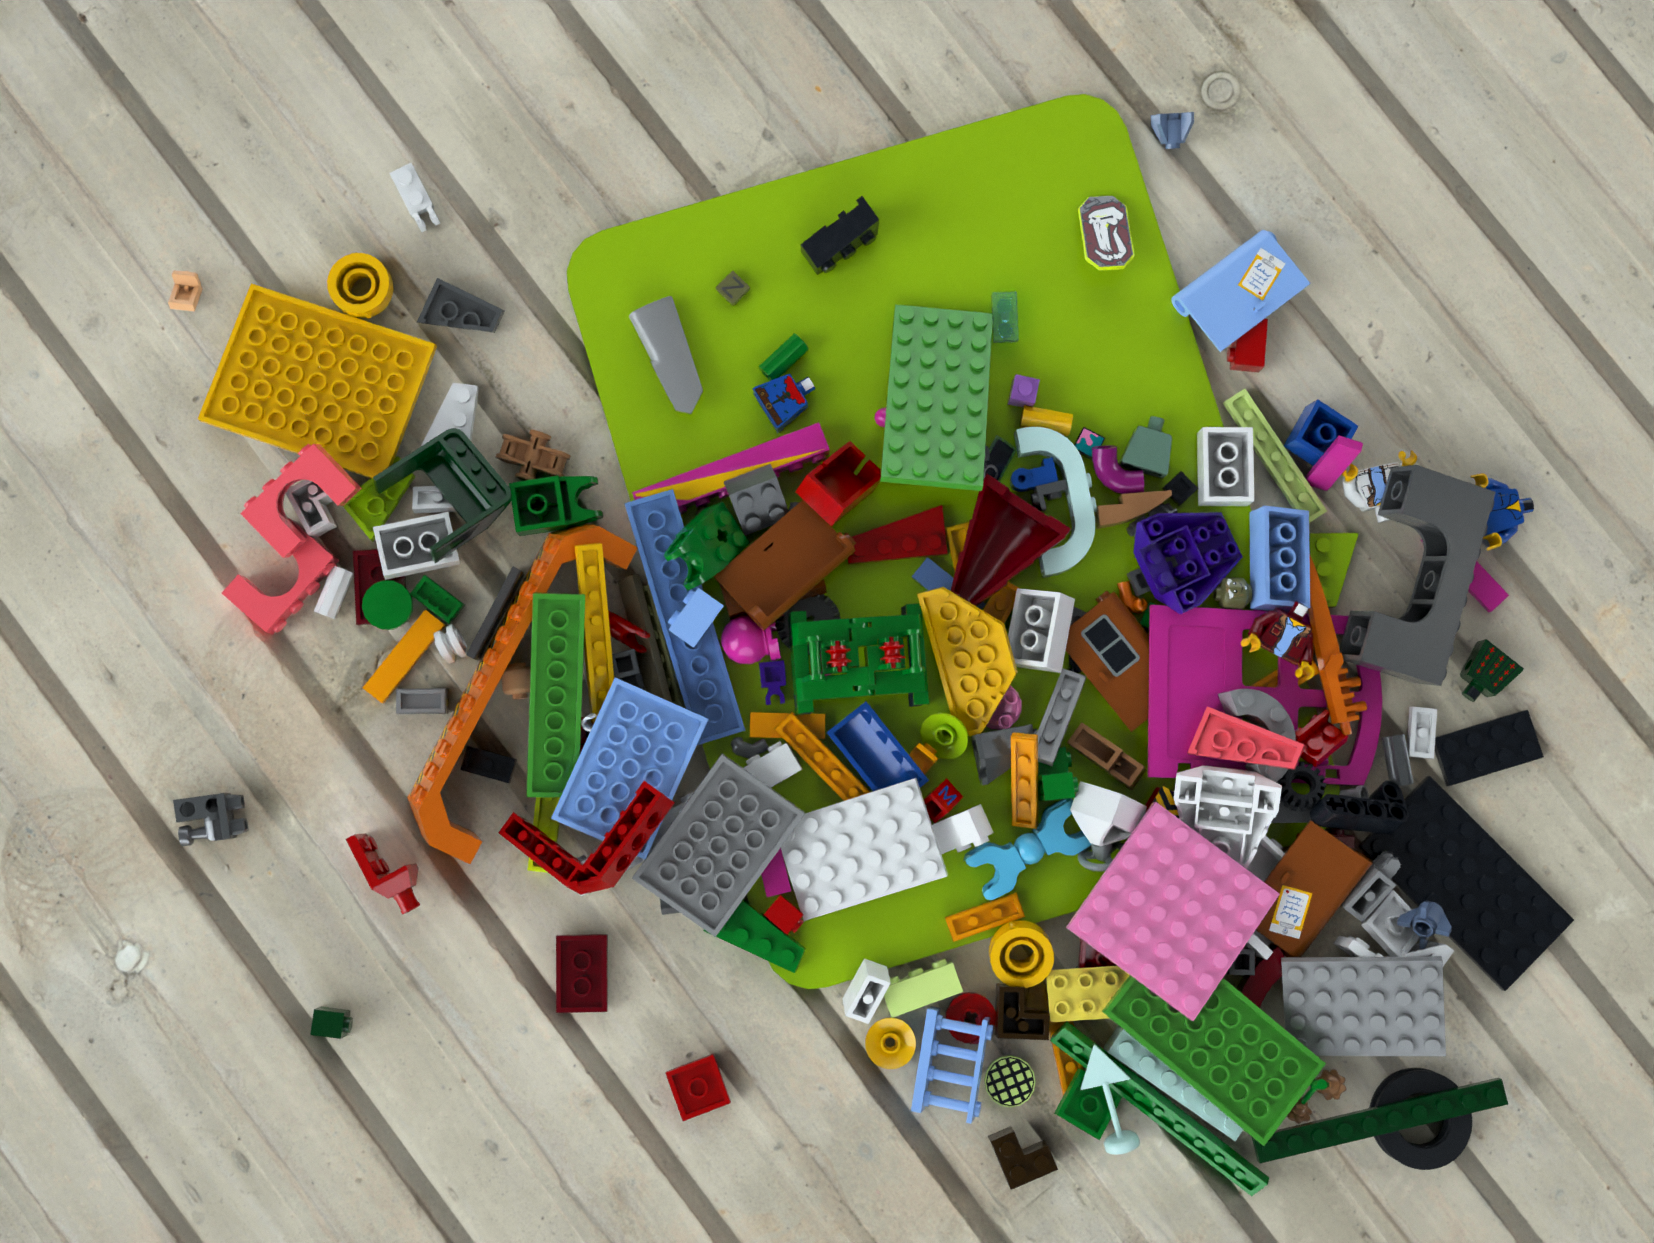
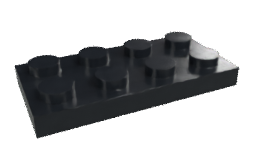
M1528 710L1435 737L1434 751L1446 786H1452L1544 757Z

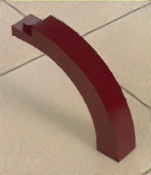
M1274 945L1269 947L1273 953L1267 960L1259 957L1255 959V975H1243L1236 988L1259 1008L1270 988L1282 977L1281 958H1285L1279 947Z

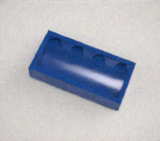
M867 701L827 732L872 791L917 778L919 787H922L929 781Z

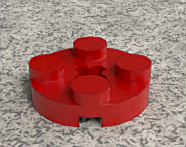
M976 992L959 994L952 999L945 1011L946 1019L964 1022L967 1012L970 1011L971 1014L976 1012V1025L982 1026V1020L985 1017H990L989 1025L995 1026L996 1012L993 1005L986 997ZM949 1030L950 1034L960 1042L979 1044L980 1036Z

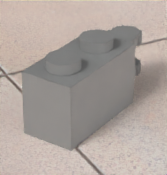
M1385 850L1376 857L1373 864L1342 903L1344 909L1361 922L1371 914L1396 886L1391 878L1401 868V864L1397 858H1394L1392 852Z

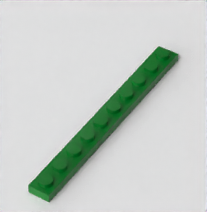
M1067 1021L1052 1034L1050 1041L1087 1069L1095 1042ZM1097 1045L1131 1078L1109 1084L1110 1088L1250 1196L1255 1195L1268 1185L1269 1177Z

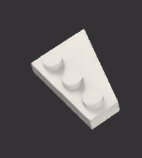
M452 383L421 446L451 428L460 429L472 441L479 392L478 386Z

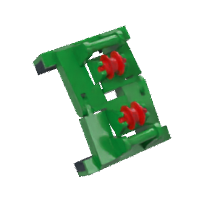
M920 603L904 605L901 607L902 615L807 622L806 611L790 612L788 614L795 715L813 713V700L908 693L909 707L929 704ZM903 639H907L910 666V668L905 669L906 657L904 654L905 645ZM807 646H809V652H810L811 675H810V673H809V660H808V647H807ZM859 647H865V667H858L860 666ZM904 669V670H898V671H886V670ZM845 673V674H840V675H827V676L824 675V674Z

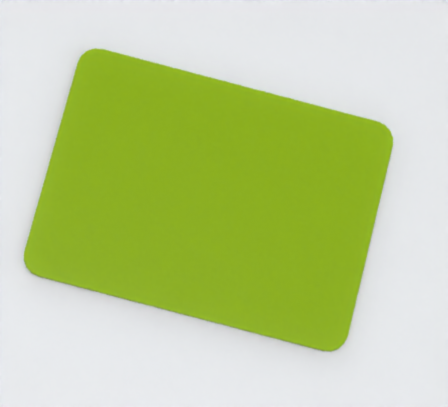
M1086 94L1063 96L601 230L583 240L572 253L567 268L569 295L630 501L635 500L632 492L818 422L830 449V454L826 455V458L851 441L866 455L854 472L856 476L869 459L881 469L885 427H880L875 422L874 417L879 409L887 406L895 304L993 313L986 446H988L991 453L995 443L1000 439L1014 449L998 481L1007 486L1010 492L1032 505L1031 494L1034 493L1033 490L1026 492L1014 491L1010 486L1011 475L1018 468L1029 470L1042 467V460L1048 457L1032 455L1018 458L1014 432L1016 429L1022 428L1020 427V420L1023 408L1008 405L1015 374L1040 379L1033 407L1073 414L1071 431L1068 436H1065L1074 444L1082 428L1085 427L1105 437L1102 445L1117 446L1118 463L1133 432L1138 426L1147 428L1151 416L1164 419L1161 432L1172 436L1168 474L1163 479L1144 474V492L1164 491L1162 488L1180 471L1198 488L1197 432L1203 427H1224L1188 316L1180 315L1172 304V297L1180 290L1127 127L1117 110L1103 99ZM863 196L879 218L876 240L868 246L863 244L856 249L857 252L849 259L844 260L842 258L836 262L835 268L828 273L821 272L817 275L801 253V244L826 225L828 227L840 219L838 214L843 210L846 214L859 205L856 200ZM1114 196L1127 206L1135 256L1124 269L1099 271L1085 260L1078 208L1088 197ZM732 271L750 287V291L734 306L715 288ZM668 296L673 298L703 389L692 414L675 410L629 318L633 311ZM795 333L808 346V351L780 377L790 374L795 383L809 377L815 390L804 396L808 402V408L782 431L777 433L754 396L753 388L769 382L758 366ZM1081 455L1085 471L1091 476L1092 487L1089 488L1090 496L1095 498L1096 505L1118 504V497L1121 494L1105 487L1095 474L1093 461ZM810 461L803 464V468L790 473L787 470L779 473L780 477L777 479L788 510L791 502H801L803 500L795 491L806 475L822 464L823 461L816 464ZM1054 462L1058 481H1061L1063 479L1060 468ZM880 482L869 496L836 522L832 528L837 533H848L852 537L940 505L943 507L945 527L967 523L972 519L979 491ZM1198 489L1180 506L1170 497L1163 502V504L1169 503L1173 510L1176 508L1177 513L1222 512L1243 556L1226 577L1243 578L1247 584H1250V505L1198 506ZM1065 492L1062 493V497L1059 499L1048 501L1047 497L1044 498L1046 504L1044 514L1048 517L1051 515L1071 528L1065 539L1053 548L1067 543L1072 532ZM717 496L710 499V503L705 505L713 506L723 502L740 527L729 497L720 499ZM696 505L686 508L687 512L681 514L684 527L696 517V512L699 509ZM1137 519L1113 527L1096 529L1095 523V535L1088 552L1075 566L1064 573L1042 578L1039 559H1036L1032 565L1008 582L1020 589L1063 593L1074 598V607L1085 612L1090 611L1098 604L1095 599L1105 591H1108L1109 594L1114 591L1120 598L1117 583L1129 581L1127 573L1140 568L1133 553L1134 536L1131 537L1126 530L1129 524ZM772 526L747 535L746 538L750 543L739 554ZM946 538L947 555L931 556L928 558L954 578L955 572ZM927 557L849 565L847 558L824 578L827 593L824 595L828 596L836 604L841 619L902 615L901 607L906 604L919 603L917 594L928 591L912 578V575ZM713 576L702 584V588L705 593L724 605L713 620V624L745 731L709 741L702 745L709 769L712 768L722 753L744 768L747 766L745 761L748 759L738 756L732 751L731 741L736 737H741L744 742L753 744L763 739L750 738V712L795 713L790 649L780 639L778 632L773 631V639L777 638L781 653V659L774 661L784 660L787 686H780V690L785 697V704H780V697L775 694L770 698L771 705H766L768 688H761L759 663L772 662L770 655H765L760 661L753 664H739L728 658L721 645V636L724 627L731 619L720 584ZM1131 586L1132 595L1136 596ZM1152 591L1137 596L1139 599L1144 598L1147 604L1152 602L1156 605H1165L1154 598ZM1213 592L1201 605L1197 606L1200 608L1221 609L1218 602L1213 600ZM990 597L984 601L985 606H986L988 600L990 599ZM1247 604L1246 607H1245L1244 609H1242V610H1253V609H1250V604ZM1013 609L1004 623L1007 635L1009 633ZM1144 611L1140 614L1133 612L1131 613L1138 621H1140ZM923 614L922 622L929 704L909 707L908 693L813 700L814 712L811 714H825V739L820 740L870 792H873L827 732L867 701L909 754L918 743L924 745L921 738V726L928 716L938 712L950 714ZM812 616L807 618V622L814 620ZM1243 630L1242 640L1248 638L1249 630ZM903 639L906 657L905 669L910 668L907 639ZM1251 643L1248 646L1242 647L1243 685L1251 686L1278 669V656L1261 647L1259 650L1250 653ZM865 647L858 648L860 665L858 667H865ZM1065 650L1062 668L1069 670L1071 669L1069 654ZM808 655L809 673L811 675L810 655ZM1017 667L1018 673L1011 686L1019 694L1022 711L1018 720L1010 728L1032 724L1033 729L1038 730L1060 673ZM904 669L886 670V671H898V670H904ZM845 673L830 674V675H840V674H845ZM1086 676L1085 684L1060 748L1066 747V752L1071 753L1072 767H1068L1069 772L1073 773V777H1077L1078 786L1080 781L1123 794L1143 805L1147 803L1156 787L1161 788L1165 786L1174 792L1176 778L1148 777V719L1131 732ZM1307 681L1299 685L1301 689H1309ZM1300 707L1298 709V728H1303L1314 715H1318L1315 707ZM1242 718L1243 721H1246V722L1250 723V722H1249L1248 720H1246L1245 718ZM1081 722L1145 766L1146 772L1132 791L1067 743ZM986 727L982 733L997 731V729ZM969 736L967 749L962 755L954 759L937 757V762L925 774L929 781L920 787L923 799L946 778L963 795V798L938 822L981 804L994 832L988 835V842L997 845H1005L1011 842L1014 845L1015 840L1020 835L1033 833V828L1012 826L1011 768L989 784L980 786L971 736ZM764 738L768 747L781 741L782 745L787 743L783 738ZM791 747L803 770L771 788L805 813L842 802V798ZM766 750L765 752L759 754V756L763 757L766 754H768L769 751ZM1330 755L1328 757V765H1334L1332 756ZM1300 757L1299 763H1300V762H1305V764H1309L1308 762H1306L1304 759H1302V758ZM1178 763L1177 772L1190 769V764ZM1326 769L1325 778H1338L1336 769ZM1291 783L1292 789L1299 794L1304 795L1310 791L1307 783ZM1326 784L1322 798L1327 794L1339 795V785ZM1062 799L1038 800V826L1044 810ZM1072 814L1065 819L1063 827L1066 834L1071 835L1082 831ZM1271 823L1266 836L1286 847L1292 845L1296 835L1301 833L1307 823ZM1127 839L1120 840L1123 844L1127 841ZM970 843L972 847L961 852H957L955 848L941 854L948 873L947 877L806 920L795 933L792 931L788 933V935L806 948L797 972H790L771 962L769 964L773 971L788 984L805 989L826 988L853 980L864 958L887 966V969L993 937L995 932L1003 925L953 942L945 917L992 901L985 899L982 888L994 877V865L986 863L977 867H971L966 864L964 856L975 848L973 843ZM1116 849L1112 852L1111 858L1114 859L1120 850ZM1055 852L1048 856L1044 853L1043 858L1038 863L1024 864L1026 869L1019 872L1013 890L1000 897L1017 892L1025 917L1017 920H1025L1035 924L1077 911L1105 871H1092L1084 868L1079 863L1078 854L1064 855L1060 852ZM1087 859L1092 863L1104 864L1103 861L1097 859ZM787 870L791 892L781 895L800 910ZM760 875L747 893L750 905L762 914L767 911L779 896H766L762 875Z

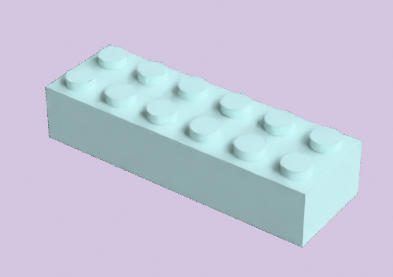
M1117 1026L1103 1047L1105 1051L1236 1142L1243 1131L1241 1127L1120 1026Z

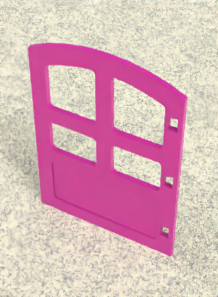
M1150 605L1148 777L1176 778L1178 763L1190 764V769L1205 765L1247 770L1245 767L1247 763L1189 755L1187 753L1207 706L1225 713L1218 696L1219 693L1237 689H1255L1267 693L1285 708L1291 718L1295 731L1298 729V709L1300 707L1327 708L1323 690L1301 689L1298 686V678L1295 676L1298 665L1295 666L1278 657V685L1276 688L1243 685L1242 632L1244 629L1250 630L1254 619L1267 611L1195 607L1179 614L1165 605ZM1306 613L1302 620L1311 627L1309 614ZM1331 615L1336 634L1344 635L1349 616ZM1356 665L1361 685L1358 692L1350 691V693L1354 692L1353 703L1365 701L1367 710L1359 712L1358 730L1348 764L1346 766L1324 765L1311 768L1313 771L1318 768L1320 770L1318 776L1323 775L1324 778L1326 769L1337 770L1338 778H1325L1323 783L1335 785L1365 784L1373 764L1381 728L1382 686L1380 672ZM1294 779L1291 783H1306V782H1305L1304 780H1301V779Z

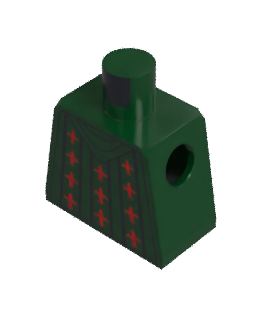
M1487 639L1478 641L1460 673V677L1469 683L1462 692V695L1472 702H1475L1480 694L1486 697L1496 696L1524 668Z

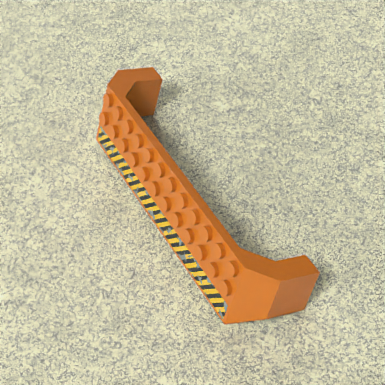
M585 524L548 533L407 797L420 833L430 846L468 864H471L483 841L473 831L448 820L440 791L532 621L533 592L547 593L561 564L576 560L575 545L601 543L604 562L613 567L627 570L638 547L600 526Z

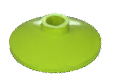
M938 712L928 716L921 726L923 743H928L937 751L935 754L937 757L954 759L962 755L967 749L969 743L968 732L964 724L957 717L948 713Z

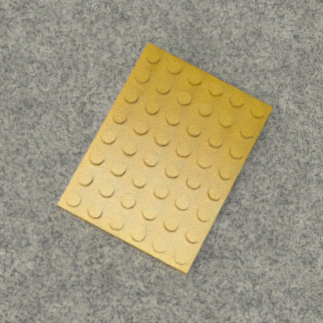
M251 283L198 420L296 454L308 444H320L344 470L373 479L374 476L394 463L437 346L434 343Z

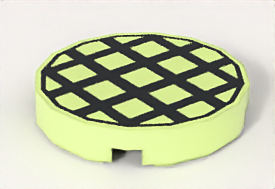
M1005 1055L998 1057L990 1063L985 1074L984 1083L986 1091L993 1101L1000 1106L1011 1108L1020 1106L1029 1100L1034 1092L1035 1076L1026 1061L1020 1057Z

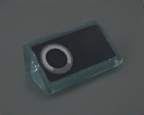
M996 435L989 448L990 459L987 461V468H984V478L989 474L1000 482L1017 448Z

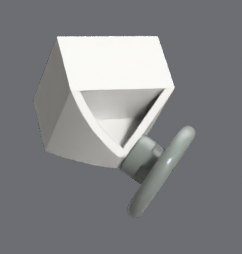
M1080 781L1079 791L1075 794L1070 811L1080 829L1091 843V846L1078 853V860L1086 869L1106 871L1113 861L1111 853L1116 849L1120 850L1124 844L1120 840L1129 838L1143 818L1147 806L1123 794ZM1087 859H1097L1103 861L1104 864L1092 863Z

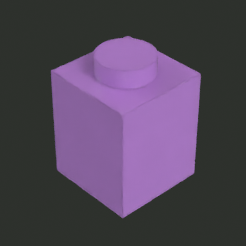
M1015 374L1008 405L1022 408L1024 405L1033 407L1040 379Z

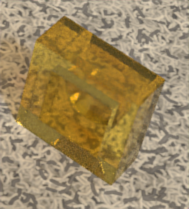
M1039 983L1029 987L1025 1003L1026 1007L1049 1012L1047 984Z

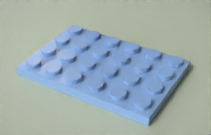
M614 678L551 819L603 841L606 838L604 836L606 832H610L621 817L620 813L622 810L625 811L637 795L635 792L643 781H646L672 800L708 719L618 678ZM662 821L637 855L638 857L646 859Z

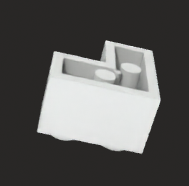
M303 480L287 490L286 495L308 535L317 538L337 527L326 506L333 502V500L317 484L309 480Z

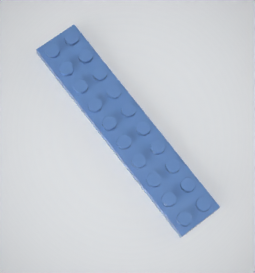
M673 489L624 503L687 710L708 719L697 745L745 731L713 622L694 648L669 631L671 625L667 622L676 610L681 612L686 604L682 601L690 591L686 590L683 585L688 575L686 562L681 557L667 561L664 557V553L675 540V535L684 528ZM702 584L693 588L692 590H694L695 592L698 588L703 590Z

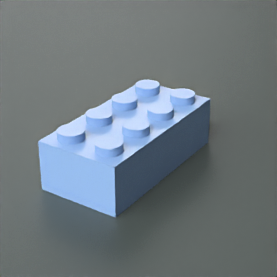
M1264 505L1249 512L1250 585L1252 588L1250 609L1273 611L1278 607L1289 612L1295 601L1304 604L1310 609L1309 511Z

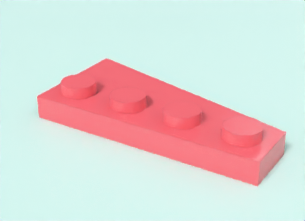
M1207 706L1187 753L1189 755L1295 770L1305 745Z

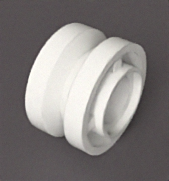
M453 624L446 627V633L439 630L433 634L435 645L442 658L448 664L456 662V655L461 658L467 656L466 642L460 631Z

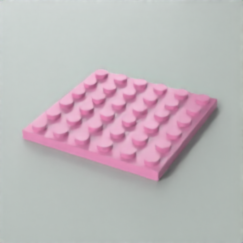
M1153 802L1066 928L1189 1020L1194 1021L1280 894L1160 804Z

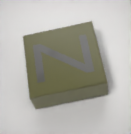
M734 271L715 287L732 306L750 291V287Z

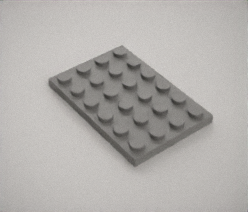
M722 753L633 875L632 879L716 937L805 815V812Z
M1442 956L1281 958L1285 1030L1316 1056H1446Z

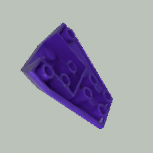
M1222 512L1157 513L1137 522L1133 553L1154 598L1179 614L1201 605L1243 557ZM1174 556L1178 565L1174 568L1171 561L1166 562L1165 557Z

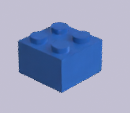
M1317 399L1305 406L1283 446L1314 466L1339 435L1352 439L1358 425Z

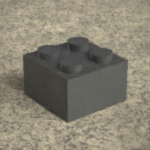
M771 464L724 481L736 517L745 536L774 525L789 512Z

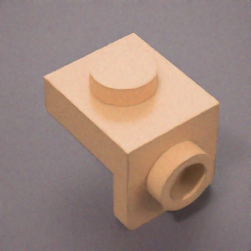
M174 270L172 278L175 284L168 301L170 309L195 311L203 290L198 274Z

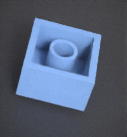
M700 588L696 592L692 589L682 601L686 604L681 612L676 610L667 622L671 625L669 631L693 648L724 606Z

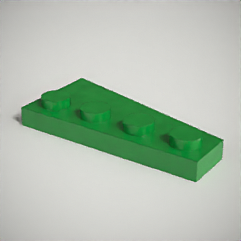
M743 899L716 937L790 972L796 973L806 948L790 935L784 933L769 921L764 914L759 913L749 905V902Z

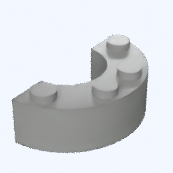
M1237 689L1218 694L1225 714L1245 718L1256 726L1296 741L1294 726L1289 714L1272 696L1255 689ZM1252 763L1245 765L1247 771H1255L1274 782L1280 780L1288 770L1286 768Z

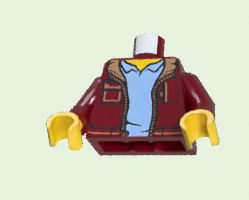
M1295 601L1289 612L1276 607L1273 611L1269 610L1254 619L1248 632V638L1241 641L1242 647L1248 646L1251 643L1250 653L1259 650L1261 647L1295 666L1299 663L1301 667L1295 671L1297 678L1302 676L1303 671L1307 674L1306 681L1314 676L1315 671L1311 666L1314 651L1312 628L1302 620L1309 609L1307 606Z

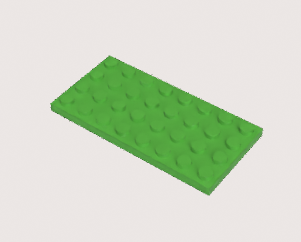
M895 304L880 482L982 491L993 313Z
M1132 976L1127 978L1102 1010L1118 1026L1263 1146H1265L1326 1064L1224 978L1220 981L1194 1021L1189 1020Z

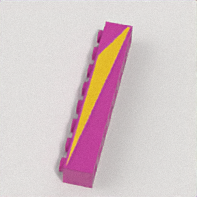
M818 422L632 492L634 499L637 500L673 489L680 514H684L687 512L686 508L693 505L699 508L709 504L710 499L717 496L720 499L729 497L724 485L726 480L771 464L778 478L780 477L779 473L787 470L790 473L803 468V464L810 461L816 464L826 460V455L830 454V449Z

